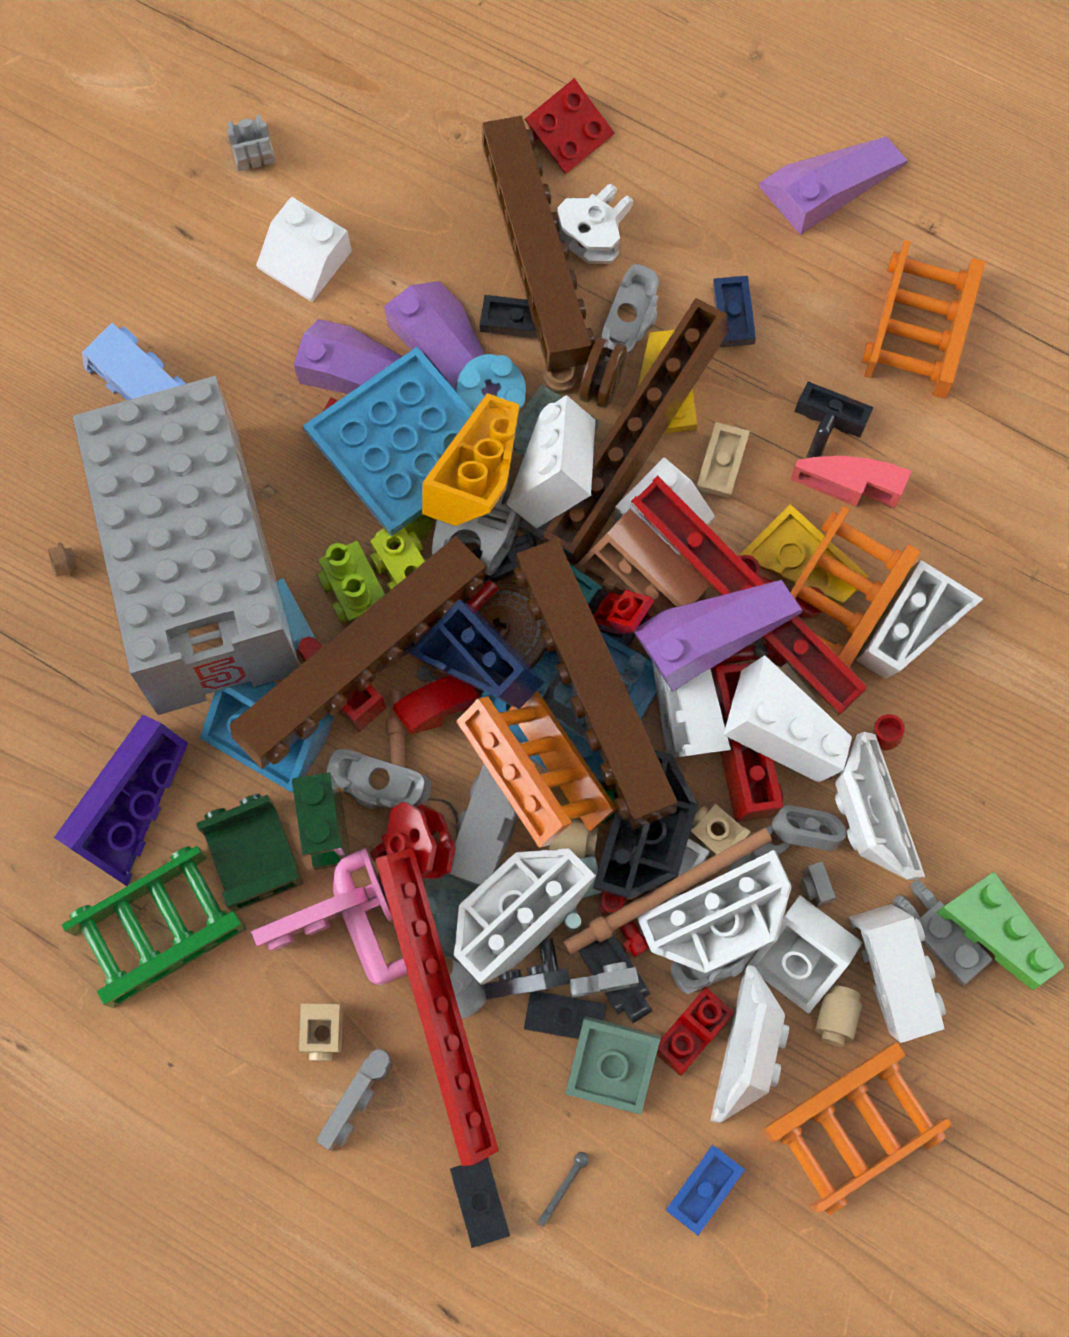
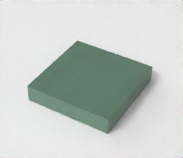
M585 1016L565 1095L641 1115L660 1042V1035Z

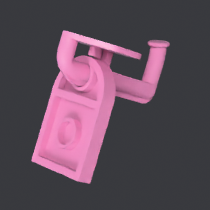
M366 848L347 855L336 866L333 882L335 897L251 931L256 946H268L269 951H275L294 943L293 935L303 931L305 935H314L330 928L329 920L343 915L370 982L375 985H384L408 975L404 958L389 964L386 963L366 911L381 905L388 922H393L383 885L380 883ZM366 866L372 884L365 886V889L364 887L356 888L350 873Z

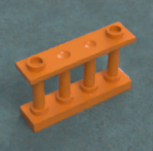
M904 240L900 253L893 251L887 272L893 273L874 343L867 342L861 362L867 363L864 377H872L877 363L930 377V381L935 382L932 395L946 399L954 382L986 261L972 258L967 270L960 269L959 272L907 259L911 241ZM902 272L955 286L954 290L960 291L958 300L952 299L951 302L899 289L898 286ZM896 302L947 316L946 320L952 321L950 330L944 329L942 333L890 319L893 304ZM885 332L938 346V350L943 351L942 360H936L935 363L883 350L881 346Z
M843 506L839 514L832 511L821 528L822 531L826 532V535L790 593L794 599L797 597L847 626L846 631L850 632L851 636L845 646L840 643L834 645L821 636H817L849 668L921 551L910 544L905 547L903 552L897 548L895 551L889 549L845 523L844 520L850 509ZM834 536H840L886 564L885 568L890 570L884 583L878 580L874 583L825 554L824 552ZM816 565L867 595L865 599L870 601L871 604L864 615L858 611L856 614L852 613L805 584Z
M538 691L520 709L512 706L509 711L500 713L488 696L478 698L456 721L539 848L549 845L572 824L571 819L580 817L587 829L593 831L617 810ZM518 724L529 741L519 743L508 726ZM539 755L549 772L539 774L529 757ZM559 786L570 804L561 806L549 788Z
M897 1042L890 1044L762 1128L770 1143L780 1139L783 1145L788 1144L822 1197L810 1205L815 1213H821L825 1210L829 1216L848 1204L845 1196L920 1146L924 1145L927 1150L934 1147L946 1138L943 1131L952 1126L948 1118L939 1119L932 1123L898 1071L901 1067L897 1061L906 1055ZM878 1075L881 1081L886 1080L919 1130L918 1134L901 1145L866 1093L868 1088L865 1082ZM844 1096L848 1102H854L887 1153L870 1166L866 1165L833 1114L836 1110L832 1104ZM811 1118L814 1119L815 1123H821L854 1174L852 1178L837 1188L833 1187L801 1137L803 1131L800 1125Z

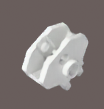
M612 184L607 185L597 196L592 194L589 198H566L557 208L561 241L565 240L567 249L588 264H611L619 255V222L630 211L634 201L629 196H626L614 208L610 207L608 204L613 200L617 188ZM578 242H580L582 246H584L585 248L580 247L578 245Z

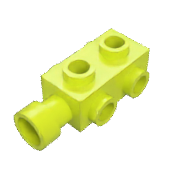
M383 528L370 540L374 553L370 554L369 558L379 574L385 571L391 580L387 584L389 591L425 562L420 554L423 547L413 531L407 533L405 528H402L393 536H390ZM401 544L398 549L391 550V548Z

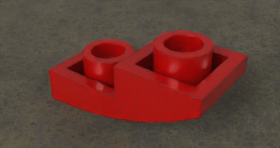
M627 590L622 595L609 592L600 603L593 617L601 631L629 634L636 630L654 603V600L650 596Z
M449 675L403 697L394 703L392 710L409 733L415 734L442 726L446 715L467 710L479 696L470 685Z
M705 987L660 1039L656 1055L678 1075L682 1076L735 1012Z

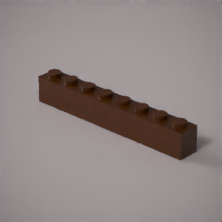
M522 116L483 122V150L547 371L585 365L590 355V350L595 343L592 329H586L584 323L586 310L583 299H577L575 290H577L575 272L573 269L568 270L567 245L565 240L560 241L558 237L560 231L557 213L551 212L549 207L551 204L550 189L548 184H543L541 180L543 176L541 159L533 154L534 137L531 128L526 129Z
M695 298L593 456L591 496L553 518L542 535L545 542L558 538L565 556L570 562L577 564L589 551L614 512L615 506L625 495L728 334L727 314Z
M455 536L229 724L232 738L262 770L270 763L273 765L279 763L289 753V747L299 738L305 740L310 737L318 728V722L328 713L331 716L338 713L348 701L346 698L355 690L363 691L374 681L375 673L384 666L387 668L393 666L402 657L403 650L412 642L418 644L431 630L430 627L441 619L459 599L462 600L466 596L469 598L474 597L485 584L486 565Z
M558 538L517 553V568L513 569L516 582L520 590L527 589L531 598L527 600L531 616L534 621L541 620L545 629L544 632H541V637L548 653L555 652L559 664L555 665L558 677L563 686L569 684L574 695L570 698L573 711L577 719L584 717L589 730L584 731L588 745L592 752L599 751L604 762L599 765L606 785H614L619 796L614 801L623 821L629 819L634 830L676 813V797Z

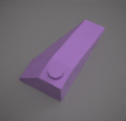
M882 137L785 165L761 181L759 187L801 235L903 167L907 163V159L887 137Z
M440 281L411 285L384 306L388 326L411 350L418 347L454 390L458 375L465 365L472 359L485 355L463 305ZM490 381L485 382L486 387L481 390L483 396L487 393L496 396V393L499 391L498 386L492 385Z
M317 319L303 334L294 362V368L300 384L349 394L402 356L351 326Z
M782 580L664 610L638 626L634 633L673 692L802 613V609Z

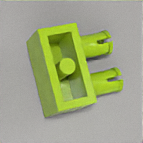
M358 540L348 545L342 543L332 544L328 547L326 555L318 559L322 571L317 573V576L326 593L333 591L338 602L332 604L341 624L347 621L351 624L385 595Z

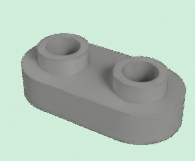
M786 805L780 809L772 822L777 836L782 841L794 845L832 851L837 849L846 837L844 824L836 816L828 812Z

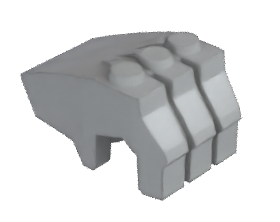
M260 115L256 116V120L243 119L236 125L232 121L228 122L229 131L227 133L238 172L249 169L250 164L252 168L262 166V161L265 165L276 163L268 128Z

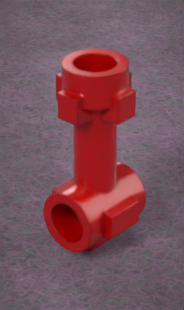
M601 892L602 899L598 910L602 916H609L623 908L626 898ZM633 920L619 927L627 939L622 946L627 953L631 952L634 958L650 949L643 931H639Z

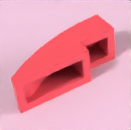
M823 456L797 460L791 480L853 506H857L861 495H864L895 508L912 471L891 463L868 458Z

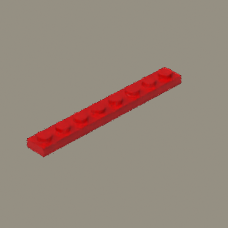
M412 847L376 858V862L461 1165H474L498 1152L499 1149L415 851Z

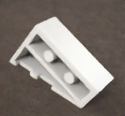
M567 395L555 403L548 404L540 412L507 502L511 509L536 529L591 496L595 419Z
M765 655L741 670L724 731L725 736L818 783L844 770L852 737Z
M652 661L665 752L676 758L731 750L728 737L724 735L725 725L711 670L705 671L672 692Z
M893 904L850 916L849 920L852 928L858 927L862 933L866 950H862L861 954L864 963L870 962L876 983L873 988L889 1034L902 1043L944 1030L941 1016L946 1015V1010L940 994L934 992L931 979L935 978V970L929 956H924L921 942L925 941V934L920 921L917 918L914 919L913 916Z

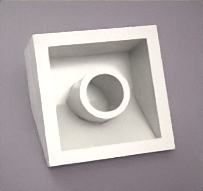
M291 197L270 224L256 264L257 269L313 302L352 252L348 231Z
M663 457L615 506L614 522L616 523L631 509L665 543L680 555L632 506L631 500L635 496L638 497L658 475L707 525L711 523L715 515L691 479Z
M800 895L783 916L777 941L759 949L748 965L755 966L766 982L809 1014L847 968L863 942Z

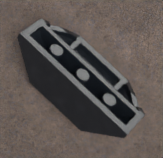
M657 750L654 751L677 800L676 813L633 830L629 819L623 821L618 810H616L593 889L631 900L678 877L698 803L677 767L673 755Z

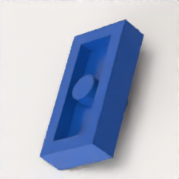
M711 1145L665 1210L699 1236L745 1169L716 1146Z

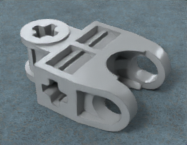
M509 478L506 490L490 513L457 526L437 520L432 554H435L456 536L463 544L470 542L481 546L480 550L483 552L480 560L486 565L485 574L489 576L494 574L508 554L521 523L519 514L507 505L512 491L509 485Z

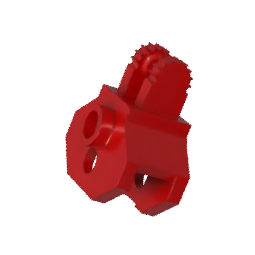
M401 802L393 807L390 812L387 832L381 836L383 842L370 852L372 860L376 862V858L413 847L422 878L441 879L451 873L456 848L443 814L424 804L415 807L407 802ZM437 831L440 834L439 843L433 837L434 833ZM378 872L377 874H378V877H379V880H380V883H381V882H382L381 876H380V873Z

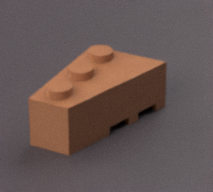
M631 509L574 566V568L583 573L588 569L604 579L602 585L610 590L617 587L622 591L627 590L650 596L654 603L647 613L652 616H656L667 609L696 602L709 587V584L698 572L688 565Z

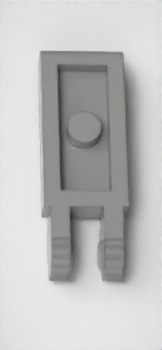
M915 880L910 887L913 894L928 909L925 914L920 917L911 903L901 895H898L892 902L896 907L920 921L925 934L924 945L955 980L963 986L993 959L977 942L974 944L963 935L965 930L952 919L946 921L936 913L944 905L941 901L937 902L935 896L921 881Z
M380 1048V1050L376 1049L369 1054V1058L365 1059L316 1139L318 1140L317 1143L331 1151L334 1150L336 1145L340 1147L345 1145L354 1130V1126L350 1124L357 1110L361 1112L366 1110L375 1095V1091L371 1089L372 1085L376 1081L384 1080L389 1073L388 1070L393 1065L391 1063L393 1060L390 1058L389 1053Z

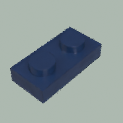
M748 276L714 278L713 294L715 308L727 314L729 332L720 347L755 345L756 334Z

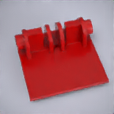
M575 78L524 119L532 130L534 142L537 139L542 142L565 174L615 134Z

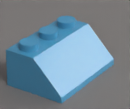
M250 681L216 691L200 739L293 793L292 779L306 775L323 748L335 717L327 714L318 722V728L310 737L305 740L299 738L289 747L290 751L283 760L275 765L270 763L262 770L232 738L229 724L277 684L269 682L253 687Z

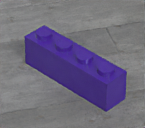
M142 715L54 838L125 886H128L133 875L130 873L136 856L140 857L146 844L143 841L151 821H156L161 809L158 806L165 788H170L188 743L162 723Z

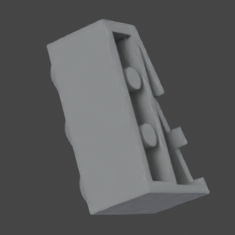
M484 763L480 775H477L473 782L469 806L467 810L464 809L459 817L456 831H459L455 842L456 849L451 873L446 875L451 880L475 889L500 868L519 816Z

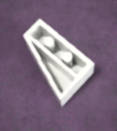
M920 560L907 573L855 660L884 679H887L900 672L940 635L959 621L970 609L981 602L983 598Z

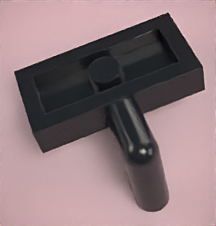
M808 381L794 411L811 420L820 422L806 457L822 456L833 427L843 433L861 438L873 407Z
M553 938L543 940L539 944L542 965L528 967V975L522 976L521 969L510 970L499 975V981L484 984L486 1000L570 984L567 968L559 969Z

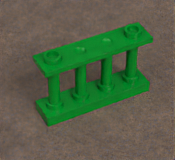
M187 846L179 849L171 855L170 862L92 907L85 905L76 909L69 915L70 920L61 924L64 931L76 936L81 932L83 933L107 978L104 981L106 986L96 991L103 1005L111 1008L118 1006L247 929L237 913L234 911L227 913V911L220 909L197 867L199 863L208 859L204 851L198 846L194 848ZM182 873L208 917L206 921L208 926L195 934L192 930L188 931L163 885ZM148 893L151 894L175 938L172 941L174 946L162 953L159 950L154 951L130 906L132 902ZM115 912L141 958L138 961L140 966L128 973L125 970H120L96 923Z

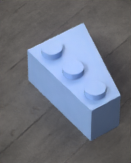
M111 323L82 352L83 368L90 374L95 371L107 382L106 387L114 394L118 392L126 400L186 384L178 376L171 378L163 370L165 367L164 363L154 353L149 351L146 354L136 345L138 343L137 338L124 326L119 329L115 324Z

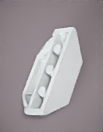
M867 732L857 734L847 755L845 768L839 773L835 782L838 791L835 794L836 804L843 815L846 814L850 829L847 830L849 842L854 850H858L860 856L907 880L924 878L925 874L876 734Z
M569 848L558 849V851L516 852L459 905L454 950L455 958L481 985L514 968L573 912L595 880L596 875Z
M773 850L640 915L637 919L652 953L708 974L777 941L792 886L776 851Z
M747 965L743 970L734 1011L735 1014L733 1015L710 1122H723L769 1093L770 1086L776 1088L779 1081L781 1064L775 1063L778 1047L784 1049L786 1046L789 1026L783 1024L785 1013L757 968L752 965Z

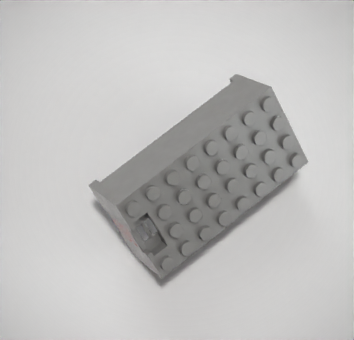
M216 376L74 415L73 421L129 671L157 715L207 701L205 694L251 681L253 687L280 680L286 678L300 666V662L294 648L242 454L238 431ZM218 622L220 630L190 638L189 630ZM222 637L224 645L197 653L193 652V645Z

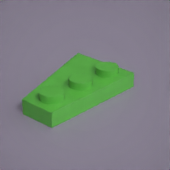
M992 872L936 912L946 921L952 919L965 930L963 935L974 944L979 941L994 953L995 961L1031 990L1041 986L1065 967L995 872Z

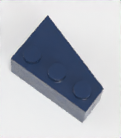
M460 599L409 652V654L429 666L517 709H520L545 683L481 613Z

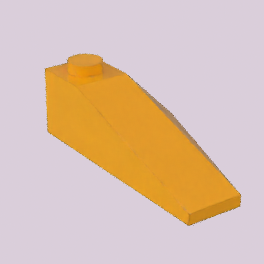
M488 393L485 395L423 481L422 514L457 526L492 511L507 487L520 404Z

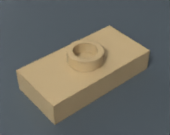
M715 422L696 486L698 491L730 500L750 431Z

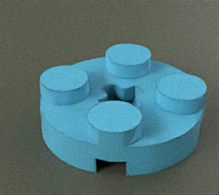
M493 354L478 356L469 361L458 375L455 391L473 412L485 397L481 390L486 387L485 382L488 381L492 385L498 386L497 397L520 404L519 410L525 403L526 384L524 377L518 367L507 356Z

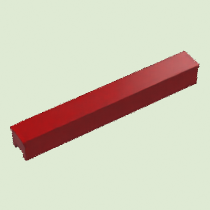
M658 475L638 497L635 496L631 500L632 506L720 596L765 584ZM795 616L762 637L838 716L866 690L867 686L798 616Z

